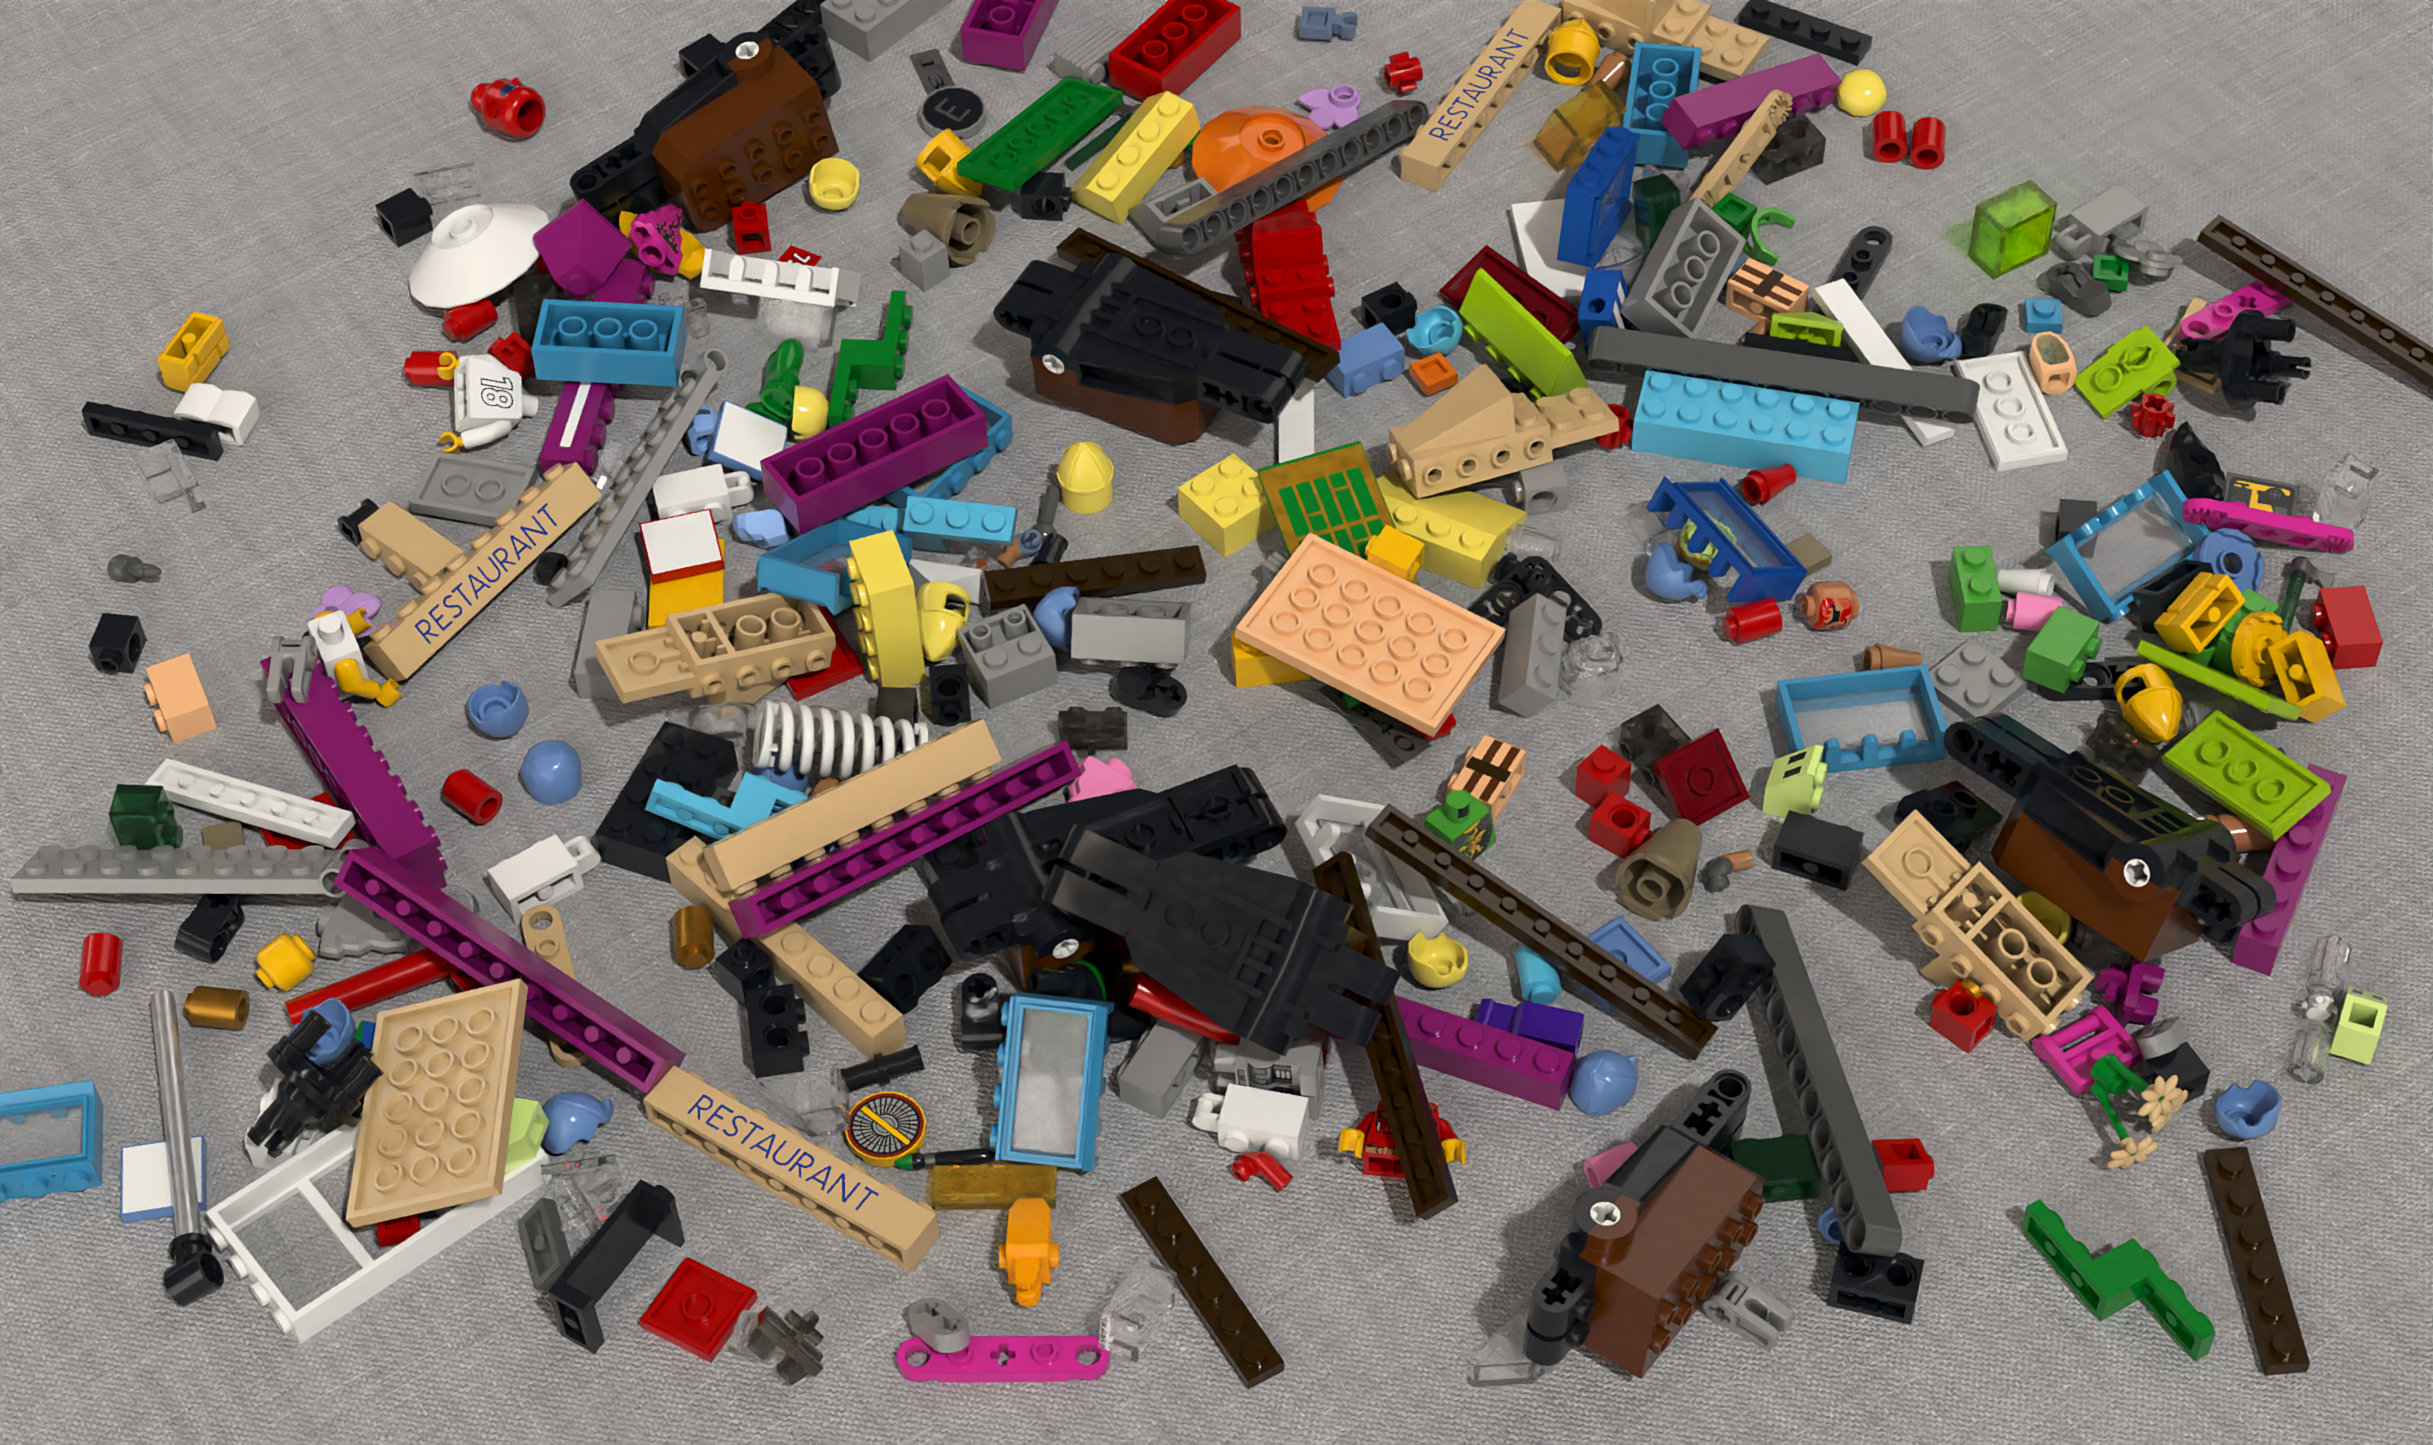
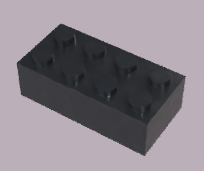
M665 721L595 833L601 861L671 884L666 857L694 836L699 837L701 832L645 810L657 779L673 782L682 786L684 790L701 797L710 798L717 787L727 790L739 771L734 742Z

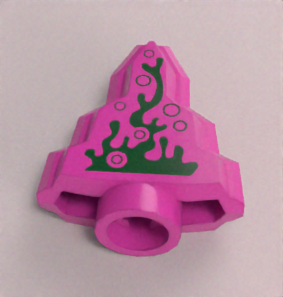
M672 204L658 208L656 212L649 211L646 214L641 213L637 215L631 223L629 236L639 248L638 256L640 260L646 265L653 266L659 273H667L672 276L678 273L683 257L680 249L682 236L679 231L682 221L681 208H676Z

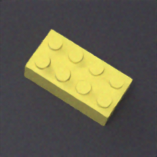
M890 530L849 541L851 557L845 558L850 579L855 580V582L849 583V588L854 604L858 605V607L853 608L858 629H862V631L856 632L862 654L867 653L870 656L866 661L871 679H878L881 687L898 688L926 682L914 582L894 531Z

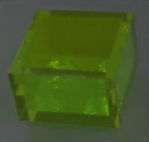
M2033 180L2013 186L1993 198L1983 200L1975 208L1968 256L1995 280L2047 255L2057 203Z

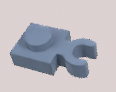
M1303 6L1300 38L1332 40L1333 34H1339L1344 38H1355L1358 14L1345 12L1341 15H1335V8Z

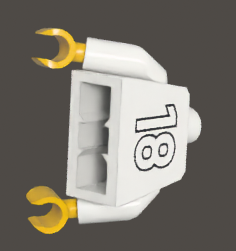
M449 352L440 355V365L450 366L438 367L439 377L444 380L454 378L455 431L461 432V436L458 437L451 432L441 434L439 437L440 444L454 443L451 448L443 449L441 452L458 455L462 446L469 449L487 444L509 434L510 430L521 421L523 415L529 417L536 415L538 398L522 394V382L519 373L509 370L490 354L465 355L456 360L455 356Z

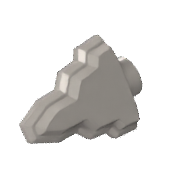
M347 893L342 897L337 906H325L318 920V933L322 936L319 949L320 956L340 959L345 954L361 956L371 950L385 953L408 950L414 940L412 936Z

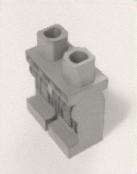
M1240 1037L1239 1045L1218 1043L1214 1061L1215 1071H1219L1217 1078L1218 1094H1226L1228 1084L1231 1083L1308 1097L1309 1119L1319 1120L1325 1088L1322 1042H1312L1310 1045L1299 1040H1293L1286 1056L1273 1052L1243 1037Z

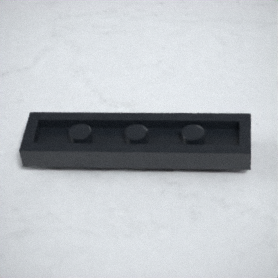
M1749 0L1739 14L1738 25L1856 66L1860 64L1872 45V36L1768 0Z
M89 401L81 410L89 435L213 461H218L224 452L217 428L207 424H198L178 420L173 417H163L143 411H134Z

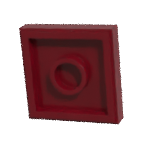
M1719 728L1711 729L1650 762L1675 817L1687 819L1696 826L1750 798Z

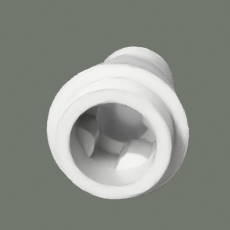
M2045 568L2000 569L1997 577L2000 591L2016 596V592L2052 596L2054 589V574L2047 573Z

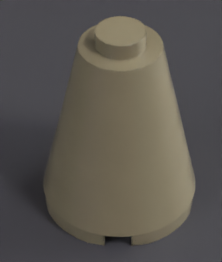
M914 193L908 197L903 205L902 214L904 221L916 232L919 233L926 229L947 246L948 258L959 264H970L977 259L973 257L980 251L985 252L988 249L995 233L996 220L995 215L991 214L988 208L990 204L976 196Z
M1682 818L1671 820L1627 856L1617 868L1614 877L1615 886L1617 887L1619 884L1623 893L1621 896L1622 901L1636 914L1651 920H1660L1662 916H1672L1671 919L1679 917L1686 910L1692 896L1703 840L1700 829L1693 822Z

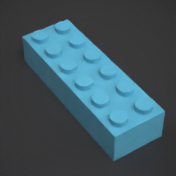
M1646 370L1634 418L1632 451L1754 470L1790 464L1794 468L1796 476L1846 484L1860 403Z

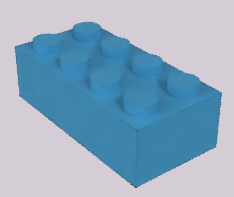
M1635 42L1623 127L1629 129L1630 132L1640 134V138L1636 142L1638 145L1635 164L1687 168L1690 148L1683 150L1663 125L1661 119L1673 98L1698 91L1702 48Z
M543 299L531 349L536 379L677 387L687 340L684 306Z

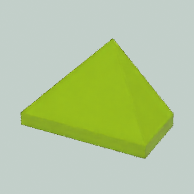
M1815 312L1773 313L1770 336L1840 347L1844 323Z

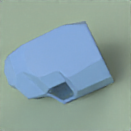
M704 404L701 405L685 432L692 454L699 456L709 454L718 417L717 411Z
M778 508L735 515L732 520L733 531L737 533L742 541H752L762 549L780 546L795 538L793 525Z

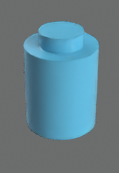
M1526 945L1519 947L1515 953L1522 997L1527 1002L1543 1005L1550 1004L1562 991L1558 967Z

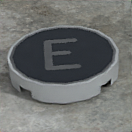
M948 86L937 89L929 94L921 104L920 117L925 131L933 137L950 128L958 137L962 136V140L967 139L978 133L986 123V104L978 93L962 86Z

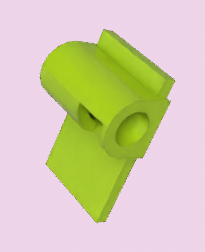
M2145 325L2139 331L2137 329L2133 330L2107 349V354L2076 375L2074 384L2105 420L2141 393L2145 395L2156 393L2166 398L2173 391L2177 383L2173 370L2181 365V363L2151 328Z

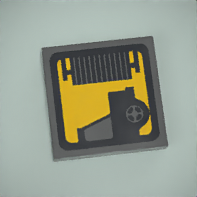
M2227 472L2225 479L2226 493L2222 502L2240 501L2246 503L2247 507L2292 517L2296 516L2301 486ZM2250 537L2252 540L2267 542L2287 547L2290 546L2286 544Z

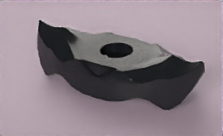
M2186 421L2179 426L2164 452L2165 470L2168 469L2176 483L2182 486L2188 500L2216 497L2218 501H2224L2226 493L2224 472L2221 471L2215 454L2199 440ZM2192 460L2200 461V462L2204 463L2205 465L2197 464V463L2193 462Z

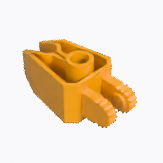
M1018 1198L1009 1209L1006 1243L999 1244V1268L1007 1269L1009 1284L1016 1285L1017 1302H1019V1305L1028 1308L1040 1302L1042 1284H1051L1052 1268H1059V1243H1053L1051 1210L1044 1198Z

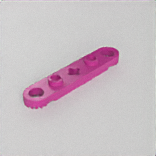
M2256 280L2185 318L2181 322L2178 338L2221 339L2227 335L2233 320L2241 311L2245 309L2259 310L2267 317L2292 304L2293 301L2276 290L2271 289L2260 280ZM2193 329V331H2195L2196 329H2198L2197 332H2200L2201 330V334L2204 335H2196L2192 333L2191 330Z
M2208 498L2189 499L2184 501L2182 505V519L2185 522H2189V524L2195 522V525L2200 523L2203 525L2209 524V528L2216 530L2222 528L2237 529L2249 537L2305 549L2316 547L2319 551L2324 553L2329 551L2330 554L2333 553V550H2335L2336 554H2340V552L2346 553V551L2350 552L2354 549V532L2352 530L2315 522L2309 516L2292 517L2247 507L2246 503L2240 501L2222 502Z
M970 1336L969 1345L954 1353L938 1352L919 1337H913L903 1342L899 1347L897 1363L899 1372L903 1374L905 1379L908 1378L912 1382L918 1380V1383L922 1382V1380H939V1382H1067V1379H1080L1083 1381L1088 1379V1381H1092L1094 1378L1096 1380L1099 1379L1101 1375L1104 1376L1106 1370L1109 1369L1110 1355L1107 1344L1095 1336ZM1084 1350L1087 1352L1089 1350L1092 1352L1096 1351V1354H1099L1100 1357L1092 1365H1083L1076 1358L1080 1356V1353L1083 1354ZM915 1351L917 1353L922 1351L924 1354L926 1352L930 1356L929 1361L922 1366H912L907 1362L908 1357L910 1358L911 1356L910 1354L914 1355ZM1000 1353H1008L1007 1365L1000 1366L997 1360L1000 1357Z

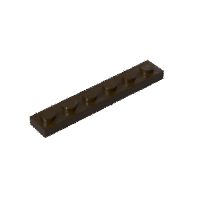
M1199 545L984 571L983 584L989 609L995 610L1017 607L1022 604L1026 606L1038 604L1048 592L1063 586L1077 587L1080 599V597H1099L1205 583L1207 574Z
M2247 1146L2205 1150L2203 1157L2204 1165L2264 1376L2307 1372L2310 1361Z
M1157 1176L1122 1193L1121 1204L1246 1388L1249 1390L1284 1371L1283 1359Z

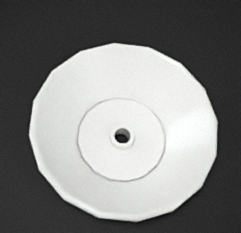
M521 203L474 204L451 213L434 229L416 259L409 277L412 297L426 307L453 308L475 303L504 289L528 271L541 255L533 240V234L549 223L547 213L533 204Z

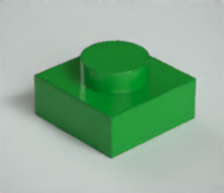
M1728 192L1711 210L1739 233L1751 222V219L1757 212V206Z
M2094 254L2091 277L2105 282L2108 290L2126 291L2129 259L2121 256Z

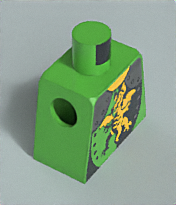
M1466 790L1450 792L1447 795L1446 802L1430 813L1423 823V827L1472 860H1475L1496 843L1490 809Z

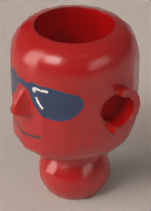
M517 77L513 80L506 78L497 79L491 84L480 83L474 87L470 95L472 107L482 114L485 123L493 130L522 139L532 136L543 125L546 116V105L543 97L535 89L523 85Z

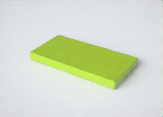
M2144 640L2140 641L2136 650L2138 652L2137 655L2268 713L2291 721L2297 720L2302 708L2172 650Z
M2218 709L2161 757L2164 766L2273 841L2280 838L2332 793L2329 783Z

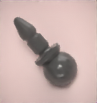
M125 554L112 557L107 565L108 575L116 582H138L141 578H154L162 573V570L154 564L143 563L141 559Z

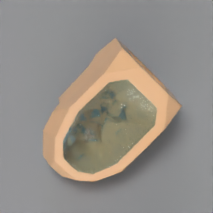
M2050 331L2038 333L2033 338L2029 352V362L2042 392L2048 395L2063 393L2075 384L2077 369L2074 356L2068 344L2059 335Z

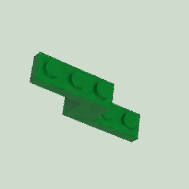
M906 291L891 292L883 340H841L828 412L830 428L855 417V408L852 405V401L858 400L859 389H897L898 377L905 374V356L902 355V352L909 349V331L906 328L913 325V306L907 305Z
M2041 1199L2026 1206L2021 1229L2100 1322L2141 1299L2195 1362L2209 1354L2216 1333L2211 1321L2204 1313L2198 1312L2186 1299L2182 1287L2176 1281L2170 1280L2149 1250L2143 1249L2132 1238L2092 1260L2087 1247L2072 1237L2066 1230L2063 1220L2058 1213L2049 1210Z

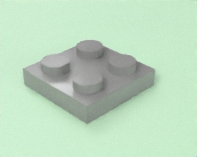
M1973 638L1969 639L1929 671L1938 701L1964 720L2000 712L2026 691L2029 680L2023 678L2020 672Z

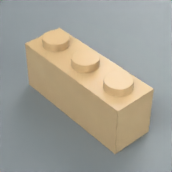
M391 500L358 525L362 538L361 547L370 558H378L384 562L395 575H402L407 578L421 593L423 592L420 588L434 576L440 578L448 570L445 567L448 561L459 553L465 555L464 550Z

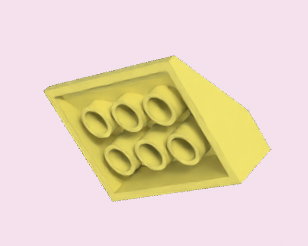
M1394 467L1376 479L1396 529L1425 543L1424 564L1421 568L1481 590L1527 518L1526 511L1461 487L1417 499Z

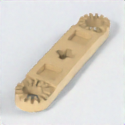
M1775 89L1767 95L1752 117L1745 121L1740 133L1712 170L1705 174L1702 183L1688 201L1698 197L1711 209L1728 192L1732 193L1777 133L1775 129L1778 125L1782 124V121H1786L1785 116L1788 117L1790 115L1787 113L1791 111L1792 108L1789 106L1793 104L1790 94Z
M537 905L528 909L521 920L527 948L576 980L558 910L550 905ZM541 918L543 920L547 918L548 921L551 920L552 922L549 927L542 930L532 928L533 923H537V919L541 921ZM546 1027L553 1057L558 1065H562L563 1068L569 1067V1069H573L575 1066L579 1068L581 1064H587V1060L591 1059L589 1055L581 1050L570 1054L563 1052V1045L566 1046L568 1041Z

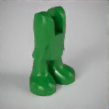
M790 338L784 340L779 344L777 350L770 354L766 367V379L760 396L761 402H751L744 407L783 425L784 419L789 420L793 418L794 389L796 385L800 386L798 375L804 360V348L797 339Z

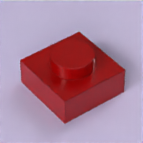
M420 1213L376 1223L377 1237L381 1247L402 1243L421 1230Z

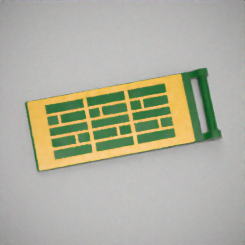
M1359 441L1260 468L1257 471L1258 479L1289 558L1306 536L1312 533L1367 560L1368 556L1365 555V549L1370 538L1373 535L1379 536L1386 524L1396 529L1362 443ZM1415 576L1411 583L1420 587ZM1342 692L1348 709L1360 706V700Z

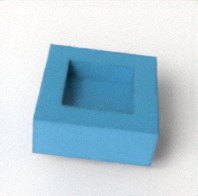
M2025 298L2023 309L2026 333L2050 331L2055 334H2061L2063 327L2061 300Z

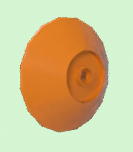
M1252 105L1231 109L1204 125L1193 142L1192 167L1197 178L1204 177L1220 193L1328 134L1311 119L1285 108ZM1342 174L1295 200L1306 199L1309 212L1319 210L1330 203L1342 184Z

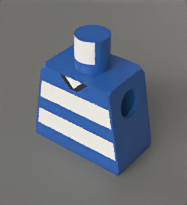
M1587 269L1578 311V324L1586 343L1584 352L1587 355L1593 328L1608 326L1629 329L1631 322L1619 312L1629 294L1621 270Z

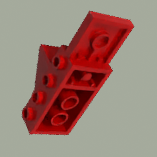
M1306 199L1293 200L1234 232L1235 242H1241L1238 244L1241 264L1246 263L1244 265L1246 286L1251 285L1249 287L1251 307H1256L1259 314L1336 351L1341 350V338L1330 298L1335 297L1333 277L1326 276L1329 275V264L1327 255H1323L1322 228L1317 223L1315 212H1309Z

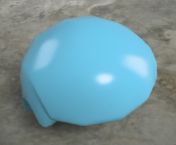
M1433 306L1423 314L1419 313L1416 315L1414 328H1409L1406 331L1409 343L1426 356H1431L1438 352L1443 356L1450 354L1460 341L1463 332L1462 320L1454 310L1447 306Z

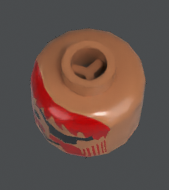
M1842 581L1815 582L1810 585L1806 595H1803L1800 600L1801 615L1806 617L1810 626L1816 630L1844 629L1849 626L1858 614L1859 603L1857 594L1850 589L1849 585Z

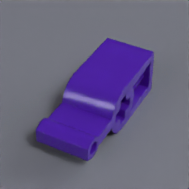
M1482 999L1475 1021L1574 1053L1575 1065L1583 1036L1585 1014L1533 1002H1522L1514 1007L1496 1003L1492 999Z

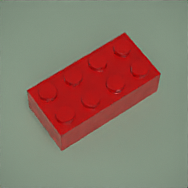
M1168 0L1109 53L1110 84L1144 101L1147 97L1165 91L1178 96L1241 38V8L1227 0Z

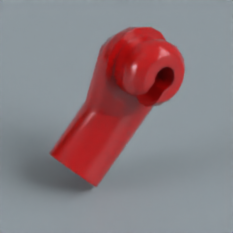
M1244 1152L1238 1156V1160L1231 1167L1233 1175L1238 1180L1247 1181L1250 1176H1264L1279 1192L1294 1178L1268 1152Z

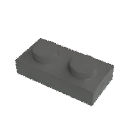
M541 1197L518 1221L536 1289L549 1291L572 1263L556 1202L555 1200Z

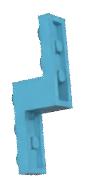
M908 496L906 509L863 505L842 515V519L912 536V549L947 553L949 540L1013 546L1018 511L1016 507Z
M745 772L730 808L721 805L713 798L701 797L684 790L679 784L657 779L645 810L720 840L809 797L801 791L789 790L772 783L764 776Z

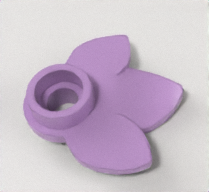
M1339 84L1333 87L1332 90L1319 88L1307 92L1299 97L1298 101L1303 106L1312 110L1308 118L1323 130H1327L1334 125L1340 129L1357 120L1359 117L1357 109L1360 107L1361 97L1354 86Z
M338 585L323 594L322 605L314 610L312 620L322 611L336 612L342 610L349 615L358 608H363L367 611L363 619L367 623L372 624V627L355 636V638H363L370 635L376 629V626L369 619L380 610L382 601L369 593L358 592L352 594L351 589L347 585Z

